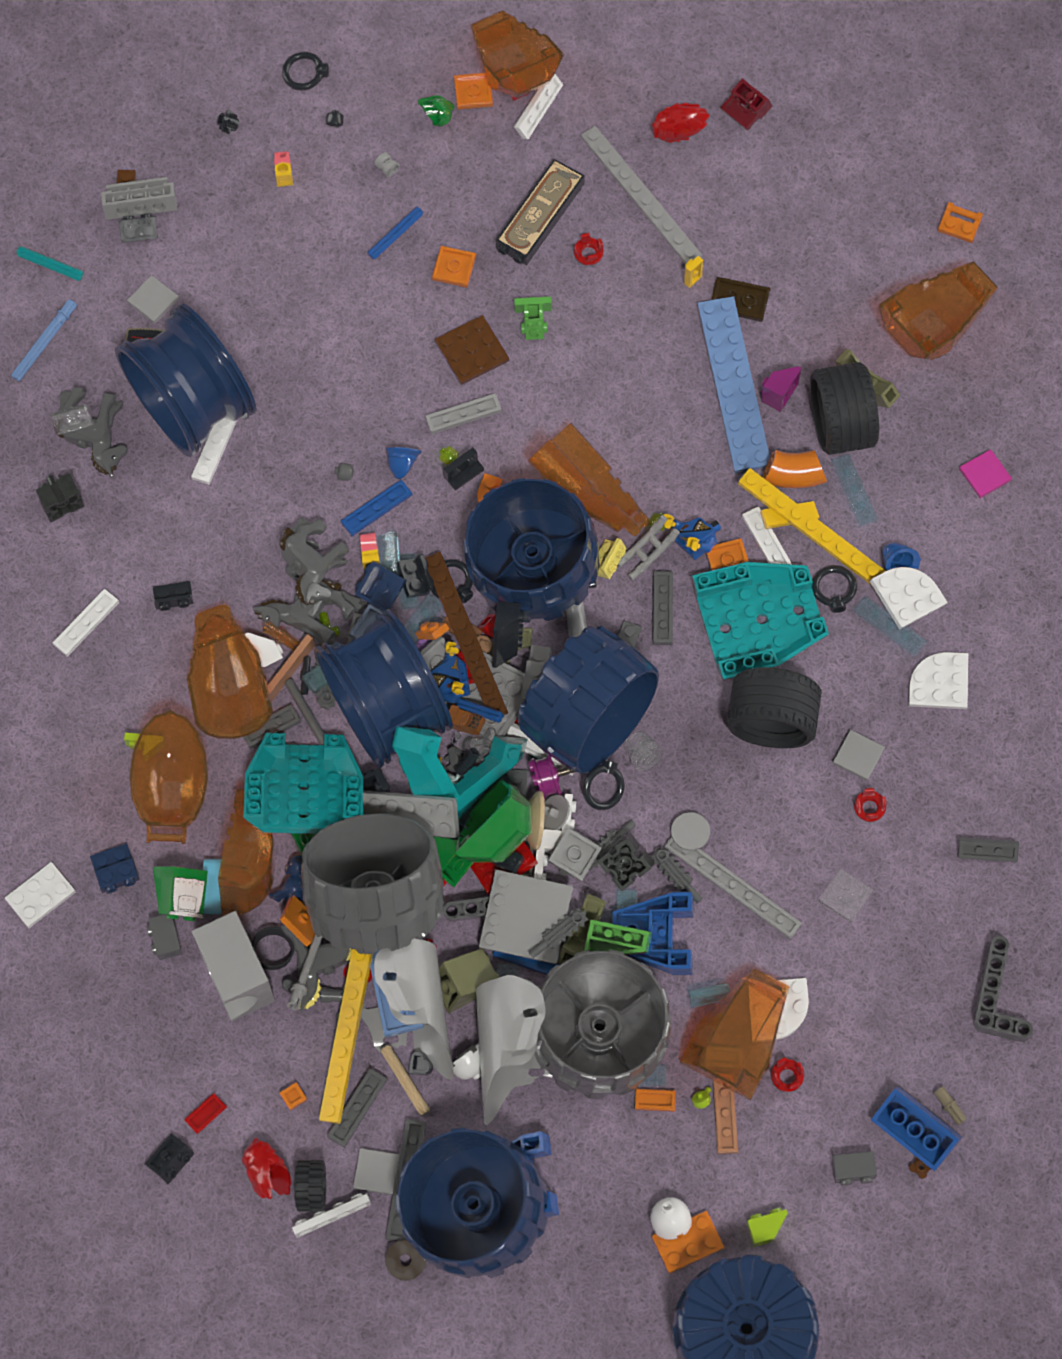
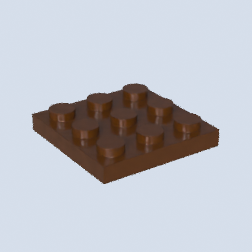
M483 315L434 339L460 385L510 361Z

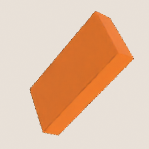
M636 1089L635 1110L675 1112L676 1091Z

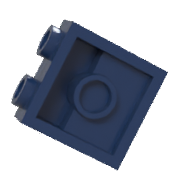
M373 561L365 569L366 575L364 579L358 582L355 588L357 590L355 595L382 611L386 609L391 610L407 580Z
M127 843L90 856L102 893H113L121 886L130 887L140 880Z

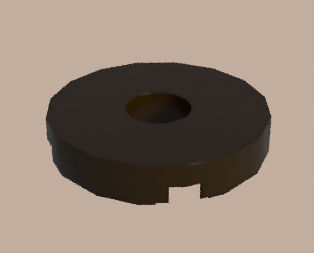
M407 1239L396 1241L386 1253L385 1263L387 1270L393 1277L399 1280L409 1281L415 1279L426 1266V1260L410 1245ZM407 1254L411 1257L412 1261L409 1265L401 1263L400 1257Z

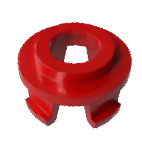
M589 233L582 234L580 240L574 245V256L583 265L597 264L604 254L603 242L601 238H591ZM585 248H593L595 254L588 255L587 258L582 255V251Z
M874 788L864 789V792L860 793L855 799V813L863 821L875 822L885 814L887 806L886 797L875 792ZM866 801H873L877 806L876 812L865 813L863 811V804Z
M786 1057L779 1059L771 1071L772 1083L783 1092L797 1090L804 1080L802 1064ZM786 1069L791 1070L795 1076L793 1082L789 1084L783 1083L780 1079V1073Z

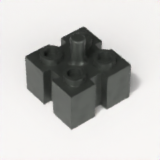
M70 474L62 475L56 481L50 475L46 478L48 483L42 484L36 489L40 503L50 523L64 517L66 513H72L84 507L80 493Z
M631 833L618 841L615 849L613 847L609 848L597 860V863L606 873L611 871L614 874L612 881L621 892L634 883L637 877L636 874L640 878L652 869L655 863L646 851L640 853L638 850L640 844Z

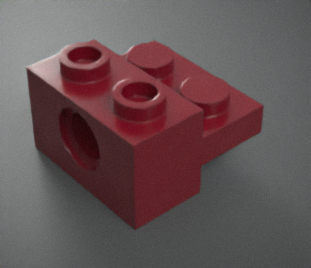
M742 78L731 90L732 95L720 108L748 131L773 106L766 96Z

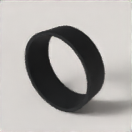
M266 927L254 936L251 945L255 951L258 942L266 936L277 935L284 938L291 948V955L287 961L274 966L266 965L259 961L264 969L279 970L290 962L295 951L294 944L280 927Z

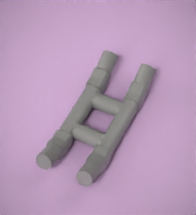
M663 515L625 553L618 563V566L621 567L635 555L643 561L628 574L632 581L643 574L673 544L679 535V531L673 529L662 543L655 537L667 521V518ZM648 541L656 548L649 556L641 549Z

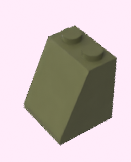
M482 948L445 961L439 967L446 1011L449 1014L475 1001L476 988L479 985L499 978L498 973L490 963L488 955L485 954Z

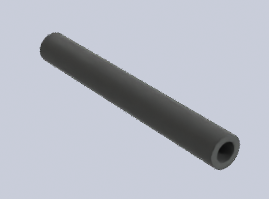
M287 680L284 683L318 743L324 745L323 730L294 680Z

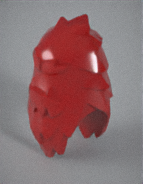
M675 103L671 107H667L659 112L655 117V122L651 124L654 138H659L668 143L680 142V140L688 141L689 137L706 127L707 122L705 121L709 118L710 114L707 113L706 109L699 107V104Z
M255 1138L247 1146L242 1157V1163L246 1168V1174L254 1192L262 1199H272L271 1189L280 1196L283 1194L290 1195L292 1180L284 1161L277 1155L270 1144Z

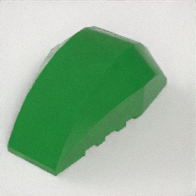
M499 779L473 805L468 816L471 821L469 819L466 821L465 826L467 830L465 828L462 830L461 835L463 838L461 836L458 838L455 853L464 860L473 863L504 862L532 833V804L511 785Z

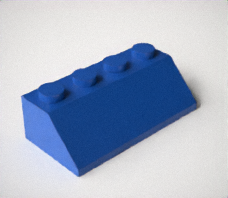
M899 1086L892 1091L871 1119L872 1122L933 1171L937 1170L963 1138Z

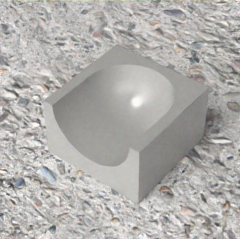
M236 911L191 931L231 1021H235L275 1002L269 981Z

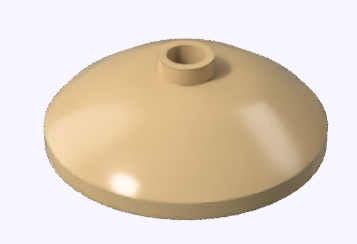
M537 791L529 800L532 804V833L526 840L533 850H539L543 836L545 802L542 791Z

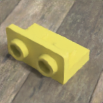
M617 538L615 542L605 539L599 550L598 576L610 579L616 571L617 565L627 549L621 539Z

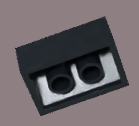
M498 601L494 625L492 668H497L517 656L518 647L522 648L523 636L520 635H523L524 624L520 623L524 621V612L521 611V603Z

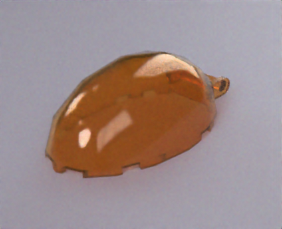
M170 710L155 715L143 727L132 753L129 774L131 799L139 818L146 824V843H150V841H165L186 844V828L195 821L204 803L207 788L206 753L200 741L199 733L187 717ZM151 829L181 830V834L151 833Z

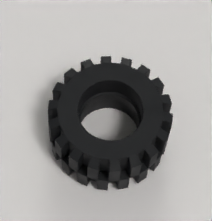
M298 1160L296 1164L294 1188L295 1206L298 1212H323L325 1208L326 1166L323 1160Z

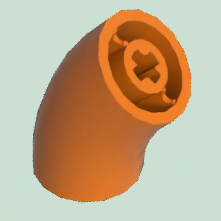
M774 450L763 474L765 480L773 486L781 488H807L827 482L815 450L803 453H787Z

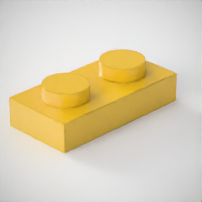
M697 256L694 260H689L685 265L684 284L688 288L693 286L702 277L703 259Z

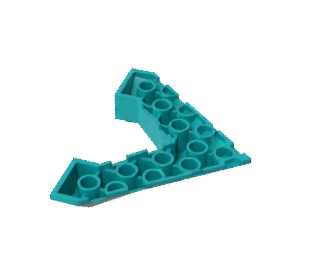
M397 726L392 746L399 757L401 768L408 778L412 794L456 798L459 821L499 779H502L523 758L527 739L494 736L490 753L484 758V762L478 767L474 766L457 784L452 783L437 757L442 737L433 731Z

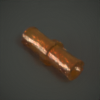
M269 621L266 623L268 628L264 626L262 632L274 638L275 642L278 644L282 643L291 651L296 649L294 645L298 647L300 641L288 635L286 630L279 629Z

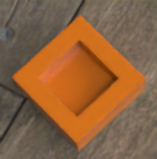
M297 1082L279 1093L290 1111L307 1101Z

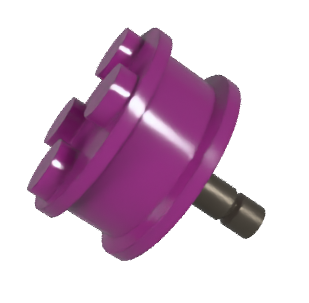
M548 754L546 758L539 760L533 758L528 762L531 773L535 772L532 775L534 786H539L536 788V791L543 792L544 800L546 796L555 793L562 795L558 782L560 781L559 777L575 773V771L568 767L556 769L552 758Z

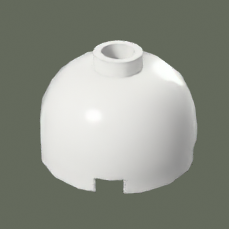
M478 1042L476 1047L475 1045L471 1046L456 1057V1061L452 1062L453 1073L458 1078L467 1080L473 1077L476 1080L481 1077Z
M667 1197L655 1204L651 1210L650 1221L653 1230L659 1237L663 1239H676L678 1235L682 1233L684 1235L691 1227L692 1218L689 1208L683 1201Z

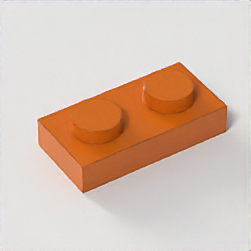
M427 621L419 626L420 629L415 634L418 639L436 640L447 632L449 627L446 623Z

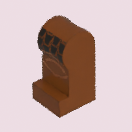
M455 705L450 707L449 713L453 723L452 729L472 735H480L486 722L485 718L478 714L461 710Z

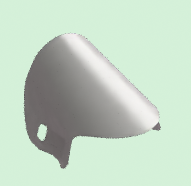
M412 939L410 945L398 950L381 949L375 957L374 977L387 998L391 1013L399 1022L406 1025L429 1024L424 1025L423 1029L413 1031L414 1050L423 1052L427 1056V1060L433 1064V1067L443 1077L452 1080L454 1073L436 946L425 940ZM386 972L397 974L394 981L383 980L382 976ZM363 1004L361 1018L370 1030L373 1045L381 1053V1049L387 1045L383 1043L385 1036L379 1007L366 1009V1004ZM400 1011H414L415 1015H403ZM408 1032L397 1035L399 1041L389 1045L396 1048L400 1045L406 1046Z
M506 975L487 981L476 988L485 1125H488L494 1119L513 1088L532 1084L536 1078L540 1077L530 1076L528 1073L529 1069L541 1068L536 1060L535 1051L538 1033L546 1014L544 997L541 990L532 982L514 975ZM531 1008H535L538 1011L537 1016L530 1017ZM543 1069L545 1071L543 1076L553 1077L546 1069Z

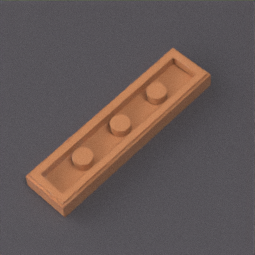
M308 634L304 637L262 692L265 701L271 704L284 687V683L291 678L301 665L303 658L308 656L315 646L313 637Z
M733 1073L713 1074L718 1154L738 1153Z

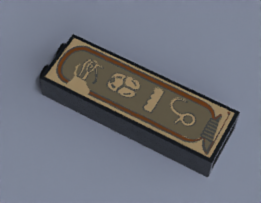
M553 159L496 239L497 251L502 255L507 254L512 257L516 263H523L527 266L584 186L585 175Z

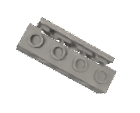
M167 177L106 185L107 191L101 192L102 207L106 220L178 210L174 183H169Z

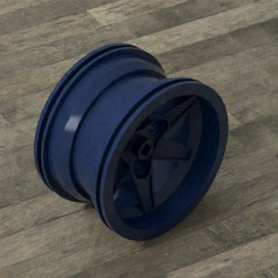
M184 303L179 304L170 311V317L165 320V330L154 338L137 339L132 343L124 341L122 345L115 347L117 361L136 396L175 447L187 457H192L195 455V452L201 451V444L207 440L211 427L222 419L227 418L236 421L241 418L245 420L257 411L252 392L227 349L207 323L191 307Z

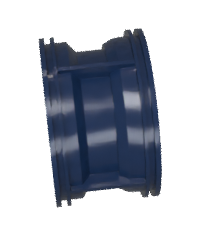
M386 609L383 611V614H376V621L366 628L363 636L346 645L339 642L329 645L327 642H324L322 648L320 646L314 648L318 664L337 704L360 744L377 767L382 768L384 762L387 764L391 763V756L397 754L392 746L397 726L429 729L439 734H444L445 730L449 731L453 728L449 710L431 671L414 641L391 610Z

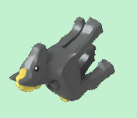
M282 925V931L294 944L297 953V971L300 977L310 948L305 946L285 925ZM330 943L319 945L305 984L307 993L303 996L299 1009L301 1012L312 1007L320 997L319 991L321 986L318 975L322 973L329 975L335 972L336 968L350 960L352 949L344 948L341 951L331 947ZM285 979L282 982V988L291 995V987L293 984L298 983V981Z

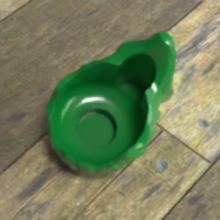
M439 95L418 100V104L423 107L424 112L433 121V125L441 127L450 122L454 109V104Z

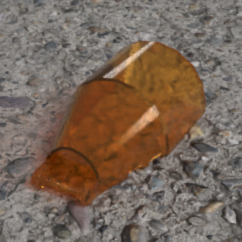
M572 423L564 428L554 439L548 440L528 460L529 464L543 479L557 482L559 486L566 489L569 493H574L582 501L591 518L617 533L624 527L631 535L637 536L641 529L649 524V518L643 513L630 493H625L620 487L622 483L620 479H615L610 473L612 469L610 465Z

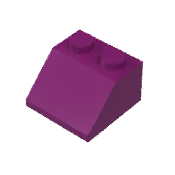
M797 366L772 372L770 377L766 376L761 385L763 387L760 393L762 395L761 402L781 412L799 385L802 368Z

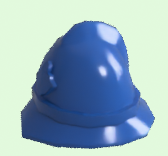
M403 447L386 448L389 468L394 477L401 479L406 476L422 451Z
M890 543L884 546L883 558L887 571L898 567H908L916 570L919 568L921 558L918 551L900 543Z

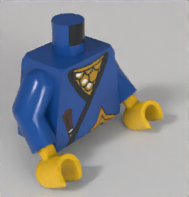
M663 515L667 518L664 526L667 529L672 528V530L677 529L679 531V535L675 539L676 544L694 560L704 553H709L716 545L715 533L721 530L717 520L709 524L702 518H696L689 522H680L674 520L672 515Z
M456 642L446 643L445 659L437 668L431 671L445 702L457 703L460 697L470 695L466 664L456 656L459 653V649L456 648Z

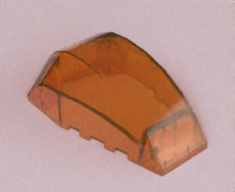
M503 10L471 24L488 84L495 91L519 98L550 84L562 62L563 52L548 35L544 33L542 35L539 34L537 29L527 27V24L523 21L521 23L518 22L517 18Z
M973 261L956 267L950 272L937 274L936 277L931 279L926 278L917 284H909L881 302L878 308L887 332L911 357L933 360L951 351L990 301L998 286Z
M238 788L233 805L235 814L231 813L230 821H233V826L228 827L227 835L230 836V839L225 840L218 875L222 916L234 911L240 916L261 905L271 891L275 875L272 833L262 832L243 818L244 790Z
M754 968L699 1021L686 1046L680 1063L751 1101L770 1067L790 986Z

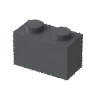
M165 914L149 918L150 925L146 926L149 937L153 936L154 943L151 944L153 955H157L159 960L182 954L174 919H167Z
M874 1151L833 1155L835 1183L847 1186L853 1184L852 1181H860L861 1184L872 1183L873 1179H876L877 1170Z

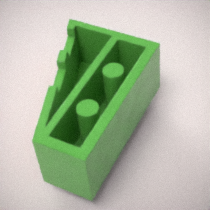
M591 920L584 951L609 952V950L623 952L625 956L648 953L652 933Z

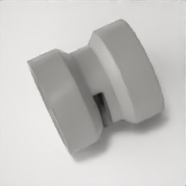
M387 152L380 154L374 163L378 169L383 170V174L386 177H391L400 167L399 163L392 160Z

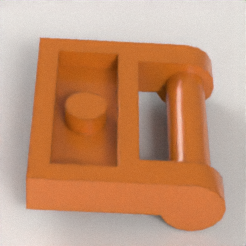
M948 202L938 232L972 243L983 213H975L955 206L952 202ZM951 212H953V213H955V214H958V215H961V216H964V217L973 219V220H975V221H974V223H971V222H968V221H965V220H962V219L953 217V216H951L950 214H951Z

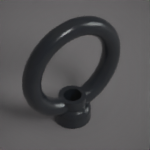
M298 52L285 61L282 68V76L285 83L292 89L300 91L309 90L318 85L322 78L329 77L328 63H323L317 55L311 52ZM309 59L316 64V76L311 81L297 83L291 79L289 70L291 65L297 60Z
M445 560L447 568L456 567L465 574V585L457 590L464 604L474 594L471 591L473 582L467 566L459 560ZM433 586L431 592L434 596L440 599L435 589V586Z
M841 566L822 568L812 580V590L815 598L822 604L830 606L833 613L844 612L846 604L854 598L857 592V581L854 575L848 569ZM830 573L841 574L849 581V591L844 597L837 596L829 599L819 589L821 579Z
M603 759L602 765L596 766L586 775L582 792L585 801L590 807L596 810H608L621 800L625 783L621 772L617 769V762ZM605 772L615 777L617 789L615 795L609 801L600 803L591 796L590 786L592 780L598 774Z

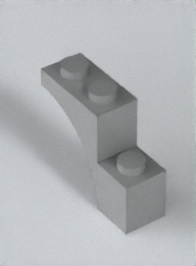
M531 645L521 699L526 700V692L532 681L539 679L542 675L543 666L551 656L550 647Z

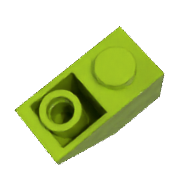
M776 1208L769 1211L770 1214L768 1215L755 1214L750 1217V1220H747V1227L754 1247L771 1243L775 1240L787 1217V1209L781 1210V1208Z

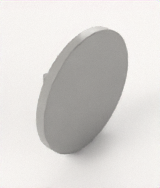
M554 795L545 801L544 829L560 830L567 822L570 805L565 797Z
M693 812L684 813L674 820L671 835L674 842L680 848L697 850L703 847L709 840L710 826L707 820L700 814Z

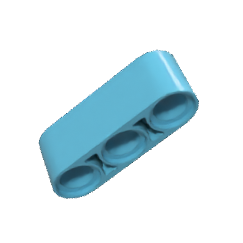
M204 859L203 870L208 871L204 914H222L225 860Z

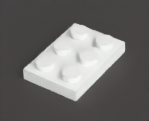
M50 862L7 895L5 900L25 925L30 928L76 892L55 865Z

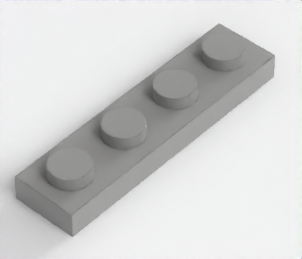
M496 393L426 415L425 419L432 435L501 413L502 409Z

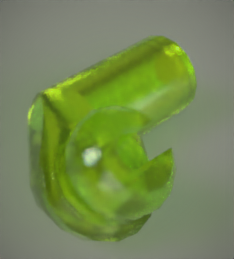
M320 613V623L334 631L335 636H339L338 626L331 627L328 613Z

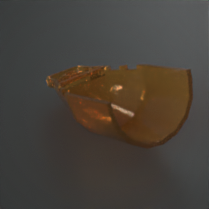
M222 604L198 613L194 619L196 631L192 647L193 656L189 663L191 666L190 672L187 674V684L195 724L206 735L217 739H235L248 736L260 730L270 720L273 712L261 656L235 622L229 606Z

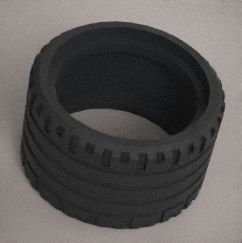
M861 362L844 364L843 366L837 365L815 369L810 376V398L815 429L822 450L828 455L845 453L846 451L851 452L863 450L864 448H874L879 440V415L875 391L867 367Z
M770 667L744 670L733 678L727 727L737 738L759 746L783 749L805 746L816 737L822 690L814 680L794 671Z

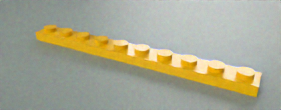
M751 468L738 481L739 486L870 585L871 579L886 572Z
M352 949L319 1116L321 1122L336 1124L341 1122L373 954H359L356 949Z

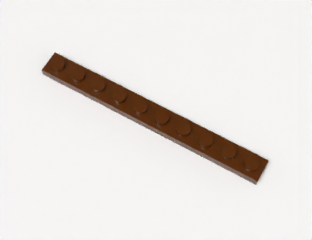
M441 551L426 557L430 577L433 578L435 589L484 706L501 711L504 715L508 714V710Z

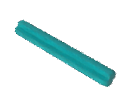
M20 246L17 250L18 257L77 281H81L84 276L82 270L23 246Z

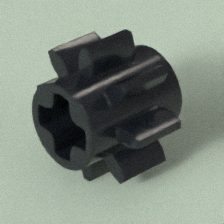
M229 110L226 111V114L221 113L217 119L219 129L227 134H230V131H236L239 126L238 115Z

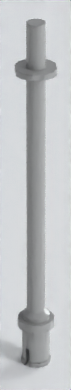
M314 936L298 983L293 984L291 987L292 993L287 1006L292 1010L300 1008L302 998L307 993L305 984L323 936Z

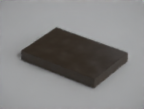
M717 277L711 300L734 297L738 317L763 322L771 288Z

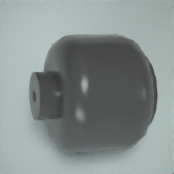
M340 463L338 467H335L334 474L337 475L338 480L349 481L353 477L354 468L351 464Z

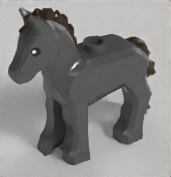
M73 387L71 392L61 391L59 394L60 407L58 414H54L52 418L55 422L53 426L58 437L64 438L68 443L76 444L80 448L92 447L91 460L93 461V466L96 470L98 469V472L105 475L108 474L112 478L113 470L117 469L116 466L119 461L127 454L125 445L111 448L113 420L115 415L121 410L123 402H115V395L104 393L97 419H76L75 408L85 398L86 391L83 388Z
M301 517L291 529L287 527L283 530V535H280L279 545L283 559L300 576L296 582L295 589L297 597L300 599L301 607L305 609L309 604L314 605L315 602L327 601L331 598V591L319 584L330 569L340 568L348 563L346 559L342 558L349 552V548L343 542H340L322 556L306 543V538L314 534H323L327 529L326 524L320 519L310 523L307 519Z
M322 580L319 585L329 589L332 593L331 598L327 601H318L314 605L309 604L303 609L297 596L294 599L295 603L292 605L281 600L275 601L272 599L271 601L267 600V603H261L253 611L255 615H258V619L263 620L270 635L277 636L280 633V623L283 622L288 626L307 633L317 640L322 648L324 642H327L329 645L333 644L334 642L331 639L336 635L334 631L316 620L324 606L337 605L343 613V618L348 621L353 612L360 614L365 608L366 603L362 599L347 594L345 591H340L342 585L339 583L333 584V581Z

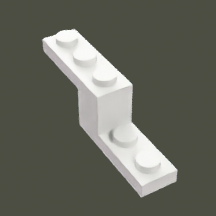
M565 794V798L570 805V813L567 822L562 827V831L543 829L539 850L536 851L538 864L535 865L534 878L546 880L547 873H543V866L548 864V855L546 854L553 853L568 827L574 830L575 819H571L572 812L576 813V801H573V794Z

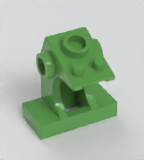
M551 297L514 298L515 313L524 312L525 323H521L522 334H525L526 340L544 339V333H547V322L543 321V311H552Z

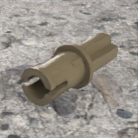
M944 1086L934 1093L943 1105V1110L948 1112L957 1125L962 1124L966 1120V1116L956 1104L957 1101L952 1099Z

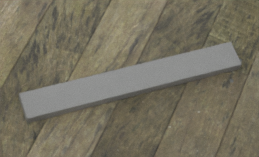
M672 837L664 846L666 850H670L669 852L788 939H791L801 927L802 923L701 849H682L674 842Z

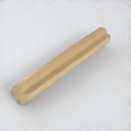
M390 1045L383 1047L381 1053L416 1110L422 1116L430 1111L428 1105Z

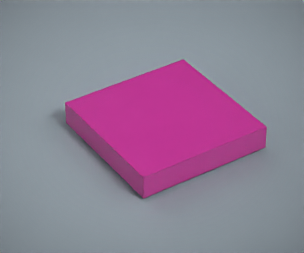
M991 449L959 468L979 498L986 496L1012 480Z

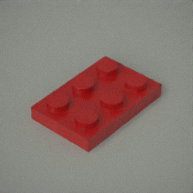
M523 841L514 851L525 858L516 872L518 875H522L538 864L536 858ZM473 863L471 869L489 896L495 871L507 872L491 863Z

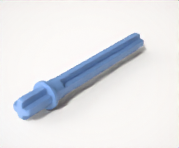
M67 300L61 310H57L58 314L11 374L14 380L21 381L65 321L70 319L69 316L77 307L74 301Z

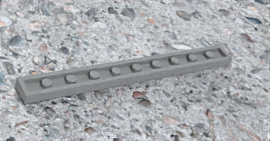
M594 126L581 134V139L686 265L689 260H694L697 256L702 258L701 252L600 130Z

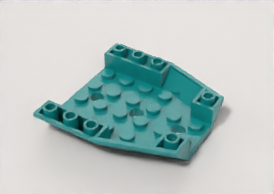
M745 562L692 575L697 604L717 670L723 680L733 678L740 672L751 668L778 667L829 635L825 619L820 616L812 590L813 581L807 565ZM795 607H801L804 610V613L801 615H797L794 613L793 609ZM764 616L767 618V622L760 624L757 622V618ZM723 625H728L731 628V631L728 633L721 632L720 627Z
M285 733L265 734L245 773L244 819L263 833L318 834L323 828L338 821L363 815V775L344 735L324 734V745L285 744ZM301 787H306V788H308V789H307V790H301L300 788H301ZM300 815H306L307 817H306V818H301V817H299V816H300Z

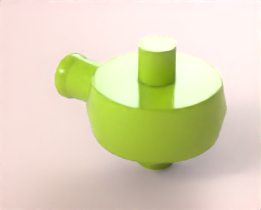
M706 1087L704 1091H699L693 1095L692 1103L696 1108L702 1109L710 1104L711 1097L709 1093L711 1088Z

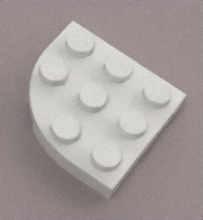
M894 568L870 581L899 630L948 603L935 582L923 572L913 568Z
M937 653L924 659L915 668L909 686V706L967 710L968 653Z
M806 978L747 983L753 1042L780 1040L788 1037L800 1027L806 1017L809 1003Z

